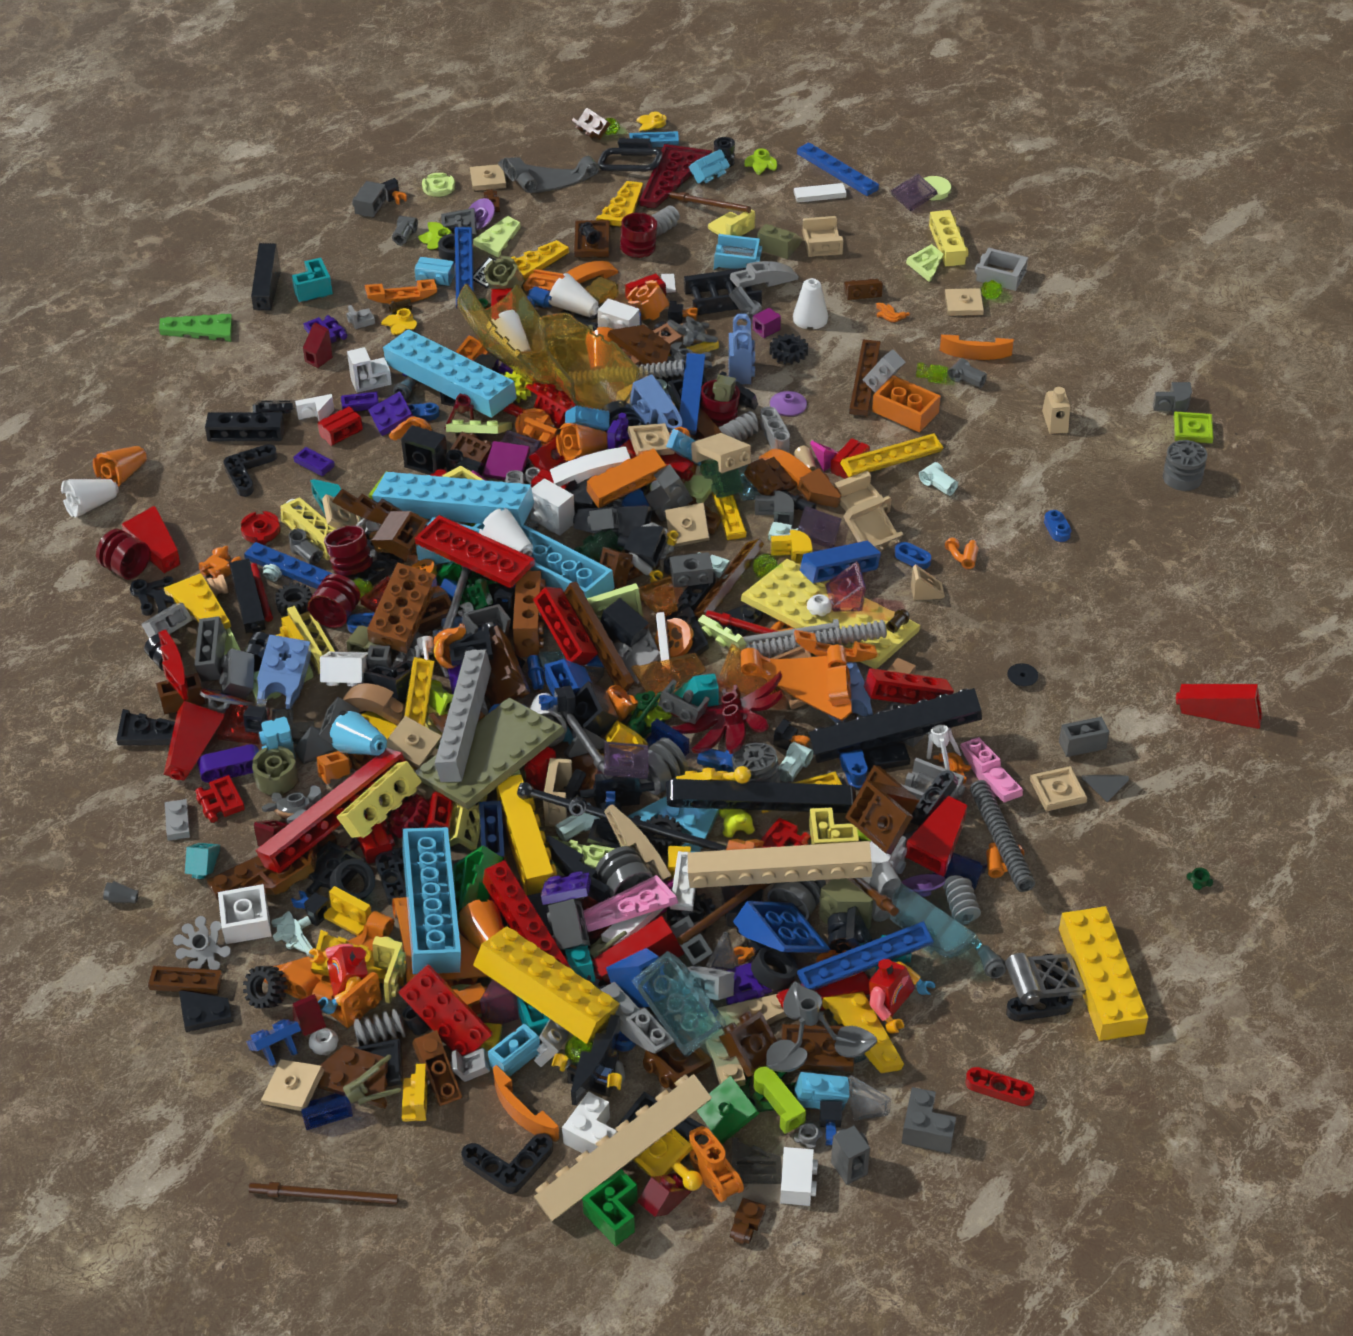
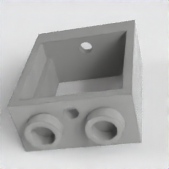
M988 248L986 253L982 254L980 263L976 264V281L1016 291L1027 272L1028 257ZM988 264H992V265H996V266H1000V267L1012 269V270H1014V271L1011 273V272H1007V271H1003V270H999V269H995V268H991V267H987V266H988Z

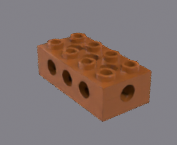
M397 563L367 629L369 642L381 646H390L393 650L408 653L436 590V574Z
M528 571L516 583L513 620L516 657H529L531 655L540 657V649H544V636H541V634H545V622H542L544 619L533 601L545 588V579H541V571Z

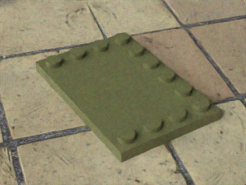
M508 698L477 722L462 781L440 782L435 766L437 754L421 765L415 772L424 784L464 808L470 809L565 733L562 725Z

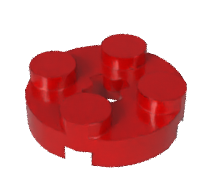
M262 511L263 514L257 515L256 512L248 514L241 521V534L245 540L266 545L268 541L274 539L280 533L279 520L275 514L268 511Z

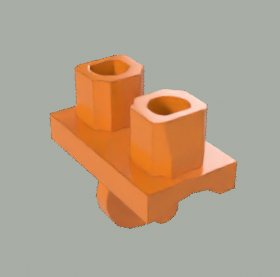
M544 415L543 418L537 417L536 420L526 417L524 420L523 437L531 441L536 434L540 436L539 444L543 446L556 436L557 429L553 428L554 423L549 422V415Z

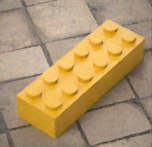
M519 774L508 777L496 787L497 801H501L504 829L524 892L528 896L542 892L544 882L550 877L557 876L555 864L550 863V860H552L549 847L545 848L544 845L546 844L544 831L539 830V827H541L539 815L533 812L535 811L533 798L521 799L517 795L519 784L524 782L522 775Z
M1106 906L1062 913L1059 931L1067 954H1071L1086 991L1083 994V998L1099 1041L1145 1034L1148 1015Z
M508 926L481 944L473 964L480 971L586 1044L595 1038L596 1033H601L607 1028L610 1014L615 1015L620 1005L609 994L598 989L590 981L576 974L571 968L566 967L552 955L547 954L533 942L528 941Z

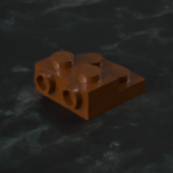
M775 457L767 460L763 458L748 464L744 472L747 479L764 496H774L775 491L786 490L788 492L795 489L797 485Z
M750 1011L738 1017V1024L732 1022L723 1027L724 1033L719 1036L729 1057H737L747 1077L754 1075L758 1068L766 1066L767 1051L773 1043L777 1042L761 1011L751 1014Z
M681 1030L671 1035L674 1043L659 1052L652 1053L645 1050L643 1058L645 1070L658 1076L660 1084L666 1089H675L677 1086L674 1083L685 1074L688 1077L693 1074L696 1075L710 1067L712 1059Z

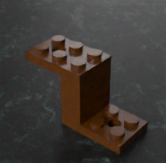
M874 765L845 818L884 853L892 854L913 817L912 813L920 800L880 766Z

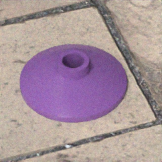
M485 198L475 201L468 208H474L476 211L477 230L488 225L495 213L494 204Z
M783 391L771 398L770 407H774L781 416L791 417L803 413L807 407V401L797 392Z
M937 874L913 876L901 882V889L918 893L920 897L929 896L931 891L945 884V877Z

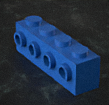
M867 540L806 553L802 557L800 572L812 583H818L877 570L881 552Z

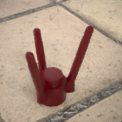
M460 393L456 397L455 405L446 424L452 422L456 412L465 413L469 411L470 420H474V406L470 404L471 399L468 395Z

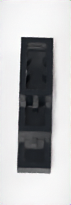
M549 835L546 837V847L550 849L551 858L566 877L574 872L589 873L591 883L588 896L599 903L610 898V887L597 880V870L584 863V855Z
M610 1014L606 1034L596 1033L591 1052L581 1051L571 1089L572 1105L577 1106L588 1091L591 1090L605 1069L620 1032V1016Z

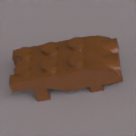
M497 625L494 627L496 635L490 637L493 659L489 660L491 673L484 695L488 698L491 707L495 704H501L508 698L515 700L518 697L524 698L531 693L513 647L505 633Z

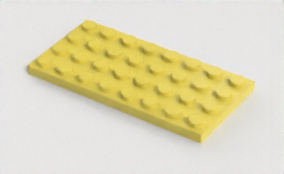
M789 559L784 560L741 596V601L795 629L833 623V619L839 620L840 629H842V626L848 628V625L854 627L855 624L860 626L861 623L866 625L867 622L872 624L874 621L878 623L880 620H883L886 625L894 617L895 613L831 580L812 583L800 572L801 565ZM822 594L830 599L832 603L830 613L823 617L810 613L807 609V602L814 595ZM909 619L908 623L903 624L896 633L890 632L886 627V638L867 639L865 642L861 640V643L875 645L877 657L860 662L873 669H877L919 632L920 625ZM848 642L847 645L841 643V645L853 649L854 643Z

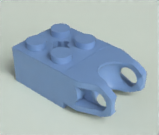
M737 314L734 317L733 333H729V377L736 378V381L740 384H751V377H755V366H752L755 363V340H752L751 319L747 314ZM739 319H745L747 320V324L737 325V321Z
M651 374L633 382L629 404L643 425H646L647 422L650 425L665 423L670 433L674 428L682 427V418L672 403L670 395L666 394L662 389L659 380H656Z
M269 634L257 677V704L262 705L271 693L280 692L286 696V709L291 710L293 703L300 696L301 689L303 688L311 658L310 641Z
M846 662L851 681L852 713L865 717L871 716L873 712L870 697L864 688L865 681L856 662ZM829 715V717H830L835 723L844 722V721H845V719H844L843 721H841V720H839V719H837V718L832 717V716Z

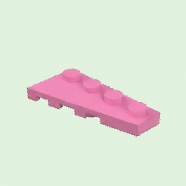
M656 875L584 910L587 931L591 932L678 904L676 895Z

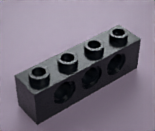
M208 412L205 431L207 441H282L285 426L282 412Z

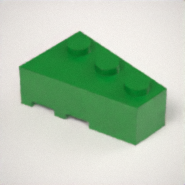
M481 846L456 862L453 866L458 920L460 918V911L467 904L475 900L488 902L487 900L490 898V894L483 884L484 871L486 868L502 862L503 857L485 846Z

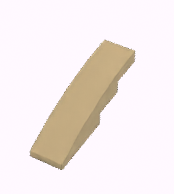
M614 805L608 806L604 812L621 847H633L643 860V864L645 866L649 864L654 876L657 875L663 882L671 877L662 858L640 829Z

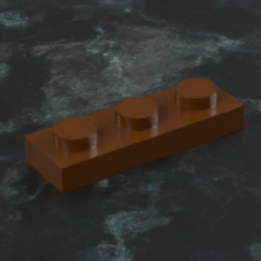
M153 966L148 987L149 990L188 991L218 994L223 974L222 970Z

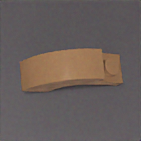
M357 684L351 687L343 698L344 701L358 708L359 712H374L397 726L404 718L406 705L392 697L394 692L379 685Z

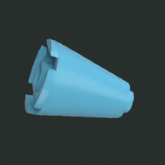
M348 711L345 715L338 716L332 724L330 737L333 740V747L339 752L380 755L387 747L386 737L357 712Z

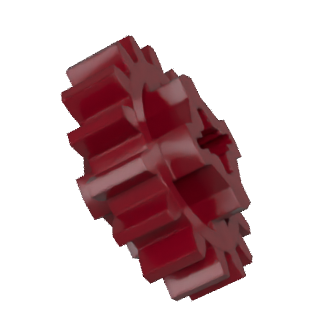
M418 794L414 797L412 795L409 796L408 800L403 799L402 805L395 811H392L391 817L387 820L389 822L387 825L388 831L399 839L403 836V829L420 828V823L426 820L425 815L429 814L427 810L430 807L428 801Z

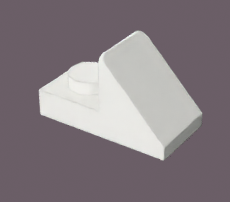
M332 394L295 401L299 420L317 416L318 421H321L323 418L329 417L334 411Z

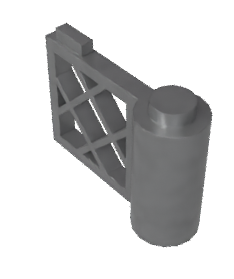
M1017 953L1011 955L1005 961L1018 997L1023 1004L1034 1005L1041 998L1068 996L1069 999L1082 998L1083 994H1085V986L1070 953L1027 957L1024 953ZM1057 962H1066L1069 969L1066 971L1055 964ZM1035 964H1042L1049 969L1045 973L1039 970ZM1051 970L1063 976L1061 981L1049 975ZM1067 978L1074 982L1076 987L1071 988L1063 982ZM1047 981L1056 986V988L1046 990L1043 982Z

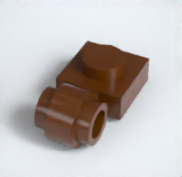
M487 189V191L483 192L484 198L489 199L494 204L495 213L500 212L497 190Z
M742 1198L730 1232V1238H733L734 1242L742 1245L745 1243L750 1244L754 1230L758 1231L765 1215L766 1205Z

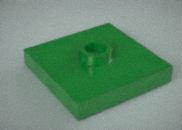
M729 1076L709 1093L712 1097L711 1100L697 1110L721 1144L726 1142L759 1114L758 1110L732 1076Z

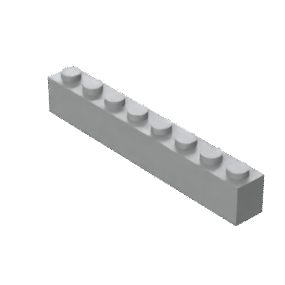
M486 650L465 652L435 759V766L441 783L459 782L463 779L491 673V665Z

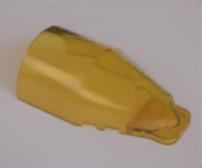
M468 284L464 285L457 298V307L488 353L528 382L558 384L563 380L565 373L558 363L554 349L550 348V337L545 333L546 325L519 284H516L504 299L487 309L483 308ZM515 310L520 317L531 351L521 352L519 349L515 350L508 343L510 340L506 336L503 338L496 331L498 327L493 323L492 319L497 320L500 318L498 314L504 311Z
M568 313L546 315L538 319V327L543 333L550 375L575 405L600 410L610 402L617 400L627 402L629 400L633 382L639 379L640 369L614 341L608 342L604 340L603 335L598 334L597 336L592 333L591 328L577 321Z

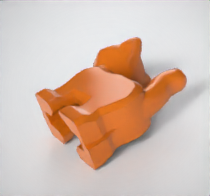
M227 545L214 549L212 556L205 562L199 563L200 573L204 577L211 574L213 576L212 579L217 578L218 575H223L226 578L231 574L228 561L231 556L228 553ZM238 556L233 558L231 562L239 561L242 559Z

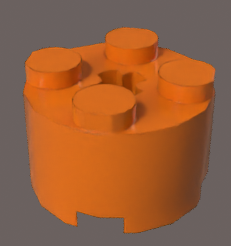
M651 280L646 281V285L641 288L635 287L627 296L630 306L639 309L641 320H655L660 316L659 313L669 306V301L658 283Z

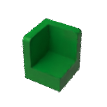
M453 561L444 564L437 571L436 581L440 585L444 578L458 581L462 572L461 565Z

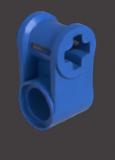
M862 749L840 753V763L848 785H852L856 790H860L867 778L866 774L868 772Z

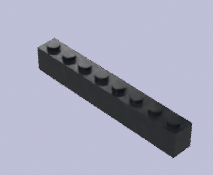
M975 688L962 689L958 693L943 694L931 700H920L916 704L909 706L901 705L894 710L879 711L875 715L867 717L860 716L849 722H838L834 726L819 727L809 732L816 762L821 763L840 758V753L858 749L866 751L926 735L937 725H945L948 728L979 721L982 720V710Z

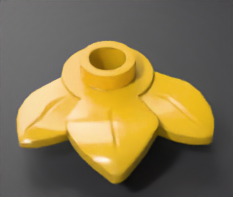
M650 112L649 115L638 117L636 121L642 124L639 131H646L664 127L667 118L660 112Z
M406 308L398 310L396 315L387 316L381 322L382 325L391 327L393 335H401L406 329L414 330L417 326L416 320L413 319V314Z

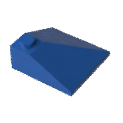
M747 901L733 921L738 927L740 934L744 937L781 952L828 953L831 950L793 903Z

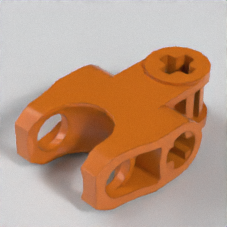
M704 1126L690 1131L689 1141L693 1149L689 1152V1159L695 1171L702 1176L703 1184L707 1188L712 1189L715 1197L720 1202L726 1201L727 1197L735 1193L743 1192L744 1185L739 1174L725 1158V1150L713 1133ZM700 1134L705 1135L709 1141L705 1145H699L695 1141V1137Z

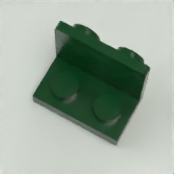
M486 578L476 580L475 585L465 586L460 605L470 602L474 610L486 608L494 604L490 590L502 584L491 579L487 581Z

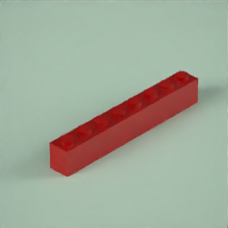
M386 748L382 754L374 757L256 849L263 866L276 873L282 872L339 827L341 823L337 816L396 763L406 761L402 752Z

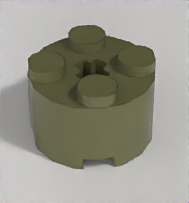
M501 256V259L496 261L491 260L484 269L485 280L491 290L513 288V295H515L524 282V276L514 259L509 256Z
M278 746V749L270 750L264 748L254 756L252 769L256 786L261 792L269 795L280 793L283 796L284 793L291 790L298 782L294 754L288 748Z

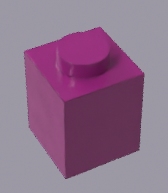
M767 308L753 316V331L762 338L780 331L781 316L771 308Z

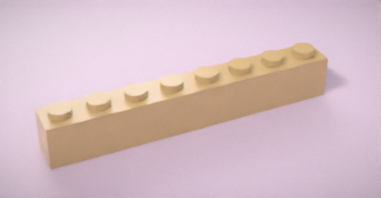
M870 841L688 853L690 888L872 877Z
M685 1074L674 1083L677 1087L671 1092H668L666 1089L655 1097L657 1102L650 1108L646 1104L635 1113L637 1118L629 1123L628 1120L622 1122L615 1128L617 1133L611 1138L608 1135L601 1138L595 1143L598 1148L591 1153L586 1150L576 1158L578 1163L573 1167L569 1168L566 1165L555 1174L557 1179L551 1184L545 1181L535 1189L538 1194L534 1196V1199L551 1222L711 1100L712 1097L694 1074L690 1077Z

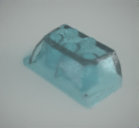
M901 883L900 887L897 888L892 902L899 909V913L896 916L890 914V919L901 930L924 921L934 941L932 945L922 948L930 955L934 952L943 959L950 960L961 956L972 947L976 950L982 945L981 940L970 929Z
M669 951L631 980L666 1031L674 1039V1042L684 1056H689L726 1026L725 1019L686 965Z

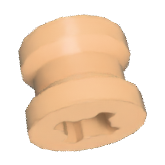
M218 575L215 579H207V584L215 597L220 593H228L223 575Z

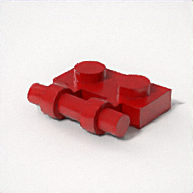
M229 775L209 782L210 789L204 791L202 787L195 790L197 802L199 805H202L205 818L209 819L210 823H215L218 820L216 814L222 812L224 817L245 810L244 803ZM215 798L217 802L211 804L210 800Z
M779 817L760 841H764L763 848L784 847L789 842L794 844L793 846L808 845L811 836L807 832H804L801 836L798 835V826Z

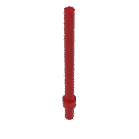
M707 610L705 615L712 620L720 622L721 625H732L758 634L777 632V630L733 618L732 615L724 612L720 614Z

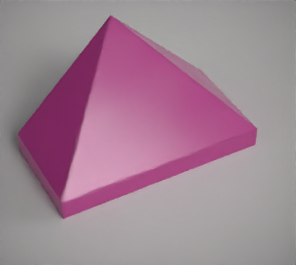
M812 440L810 445L825 472L831 468V459L838 452Z

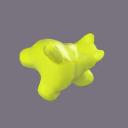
M719 809V815L724 819L723 835L725 837L732 838L737 831H744L747 835H751L755 831L751 815L746 810Z

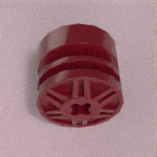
M631 213L624 216L621 221V251L628 256L637 258L653 254L656 249V219L645 213Z
M711 380L702 386L700 408L719 428L737 418L740 390L735 385L734 396L728 402L714 400L713 385L717 380Z
M341 527L333 530L324 538V544L330 556V562L335 574L343 576L357 574L367 569L373 563V557L367 545L368 541L362 527Z
M113 529L106 533L96 549L97 562L102 567L113 571L118 576L127 580L138 577L146 568L150 558L149 546L121 529Z
M327 575L308 601V610L311 616L326 627H342L360 601L361 594L359 588L352 580L343 575Z

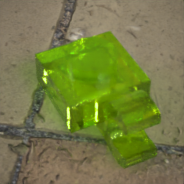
M917 363L916 377L928 378V382L946 384L948 367L930 364L929 368L925 363Z

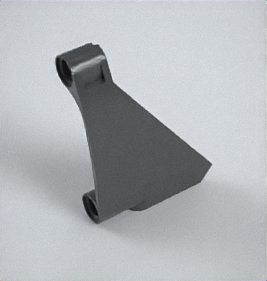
M591 156L583 157L575 169H554L527 165L519 157L504 158L498 162V165L511 181H517L527 193L565 188L596 175L599 171V165Z

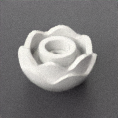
M817 594L808 600L807 609L812 615L823 617L831 612L832 603L827 596Z
M323 1028L311 1034L309 1047L318 1055H329L336 1049L339 1038L332 1029Z

